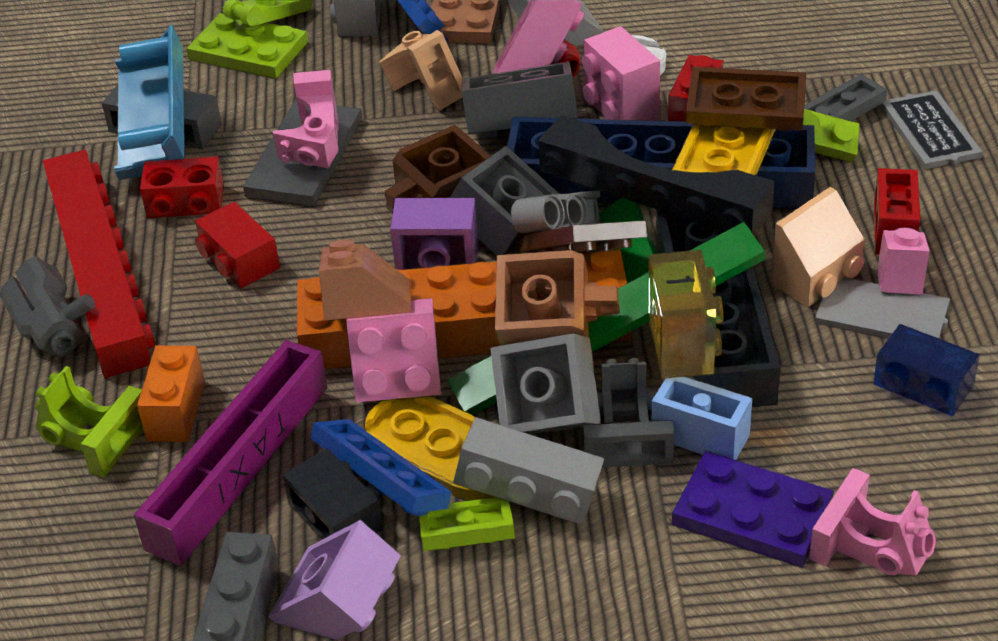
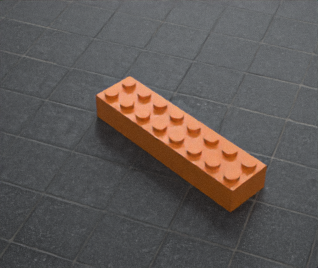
M621 250L580 253L584 255L588 282H596L597 286H617V288L627 284ZM497 261L398 270L410 280L411 300L433 299L438 359L491 354L490 348L500 346L495 331ZM319 277L297 280L298 344L321 351L325 369L352 367L347 319L324 320ZM631 332L612 342L631 340Z

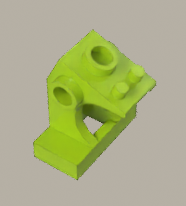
M66 366L59 374L53 372L50 375L48 381L51 384L47 388L40 386L36 392V396L39 399L35 405V410L38 411L35 429L50 444L62 445L83 452L89 473L105 478L143 431L137 408L142 389L128 386L113 405L102 406L94 403V397L87 389L76 386L70 367ZM85 424L94 426V428L89 430L82 429Z

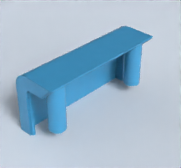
M173 24L169 26L160 38L119 45L121 58L115 59L119 69L117 166H114V172L119 180L142 176L144 162L185 159L183 46Z

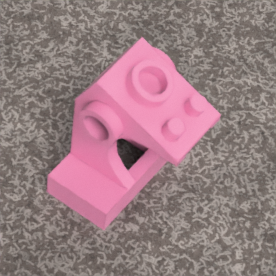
M331 71L293 73L294 88L302 126L294 129L273 131L277 156L285 163L294 161L307 166L329 168L339 151V121Z
M852 468L812 529L809 559L827 566L835 552L838 551L873 566L888 575L903 574L917 576L927 557L933 554L936 544L935 533L930 528L927 519L929 508L923 506L919 492L915 490L912 492L909 503L901 515L887 514L874 508L867 501L870 475ZM872 534L884 540H875L867 536Z

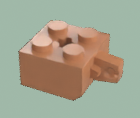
M566 250L497 255L495 331L500 346L573 333L589 338V322L597 320L599 316L620 314L617 286H597L596 282H588L584 255Z

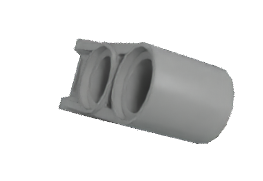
M600 191L551 194L518 199L514 202L511 209L512 224L520 234H534L573 225L602 224L599 222L597 206Z

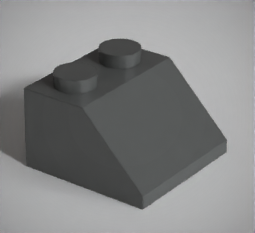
M505 146L463 176L450 198H475L478 239L496 255H506L519 245V236L529 235L520 234L512 224L511 209L514 202L522 198L559 193Z

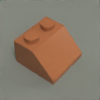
M338 240L331 242L329 247L322 248L319 278L325 321L411 313L410 280L365 244L355 245L352 240Z

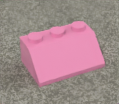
M530 0L492 70V74L550 65L552 61L558 63L567 47V44L563 42L569 29L575 31L583 18L584 12L580 11L583 4L578 0Z

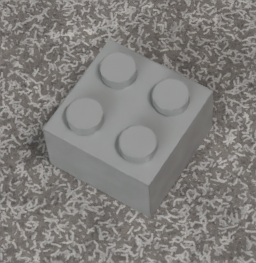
M573 333L490 348L500 425L530 435L583 428V425L601 424L590 338Z

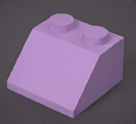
M359 520L307 548L268 617L275 623L335 640L354 631L357 633L362 632L375 617L376 610L373 608L379 596L394 581L395 575L392 572L401 555L365 523Z

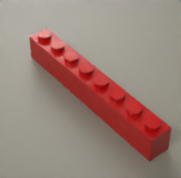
M86 149L42 160L80 296L88 294L95 301V308L85 314L103 377L108 378L149 366L151 358L148 349L155 347V341L150 324L141 325V323L147 321L142 299L133 300V298L139 297L134 274L125 275L131 273L132 270L126 250L119 251L124 249L119 228L116 227V219L105 184L103 183L98 162L90 163Z

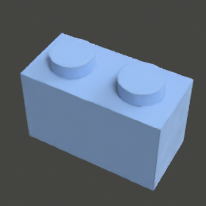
M669 372L652 400V421L673 420L675 446L699 454H704L705 451L736 460L750 436L752 398Z

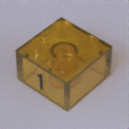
M702 250L649 255V323L661 379L714 374L715 356L722 354L721 335L719 329H716V323H723L722 300L720 296L713 297L716 289L713 267L705 266Z

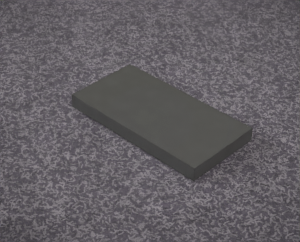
M297 100L294 101L277 130L294 129L302 126ZM336 105L339 121V151L329 168L307 166L294 161L289 163L283 162L277 156L273 136L243 186L245 197L315 206L363 119L361 109Z

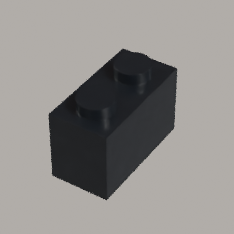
M328 448L282 474L288 504L321 540L359 520L376 534L383 530L380 515L383 504L376 490L370 485L365 487L357 479L356 473L351 469L349 463L344 460L340 461Z

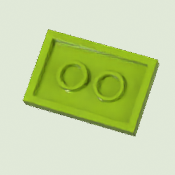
M219 13L186 48L188 60L277 79L308 43V37L305 30L271 23L249 26L242 23L241 20H232L225 17L223 13Z

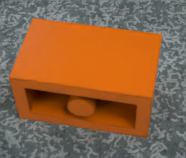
M155 345L137 404L147 442H189L205 384L197 346Z

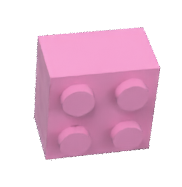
M621 26L584 39L582 64L585 70V85L583 86V95L587 103L593 105L606 120H660V60Z
M432 298L411 300V313L347 318L356 403L441 395Z

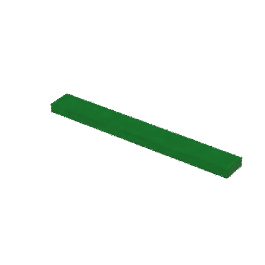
M743 222L618 288L620 314L599 316L597 320L589 322V338L592 352L766 260L765 250ZM688 275L690 278L695 279V282L666 283L668 280L686 279ZM491 356L447 379L463 411L468 414L475 415L497 403Z

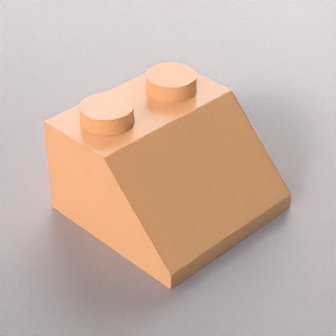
M827 188L777 222L775 227L772 286L808 308L819 301V295L823 298L828 297L834 291L837 282L842 278L852 279L856 277L864 264L863 250L865 239L837 190L834 188Z

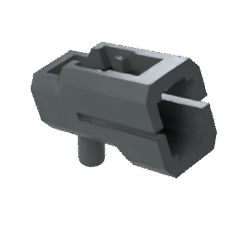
M34 256L27 259L15 272L19 281L11 276L1 287L0 297L21 336L33 338L38 348L58 358L68 356L83 340L84 331L77 318L94 309L95 301L90 295L85 294L68 304L65 300L68 286L58 269Z

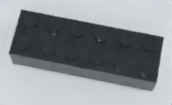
M656 209V249L662 265L724 233V231ZM753 267L670 310L684 377L752 398V407L778 405L780 364Z

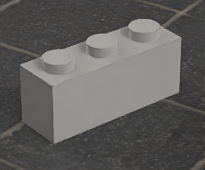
M475 417L462 446L453 483L584 525L604 458Z

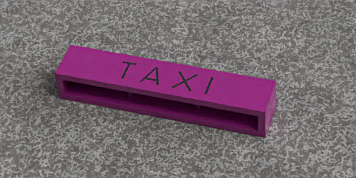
M285 340L134 513V519L144 551L182 566L327 390L328 386L321 351L289 340Z

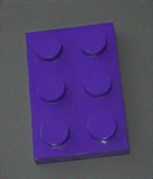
M705 451L672 512V525L803 568L810 553L812 529L832 500L834 490Z

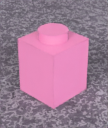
M899 228L895 231L883 230L877 268L881 292L923 294L930 252L924 232H918L911 228Z

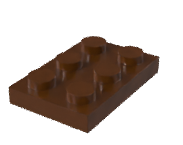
M692 67L686 108V124H697L705 127L713 125L733 126L742 129L769 128L780 131L803 130L806 72Z
M646 221L573 225L519 236L520 252L534 251V253L572 250L577 253H590L632 247L633 239L647 237Z

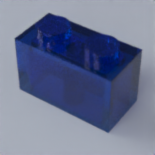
M899 324L877 353L873 384L954 416L975 385L980 354Z

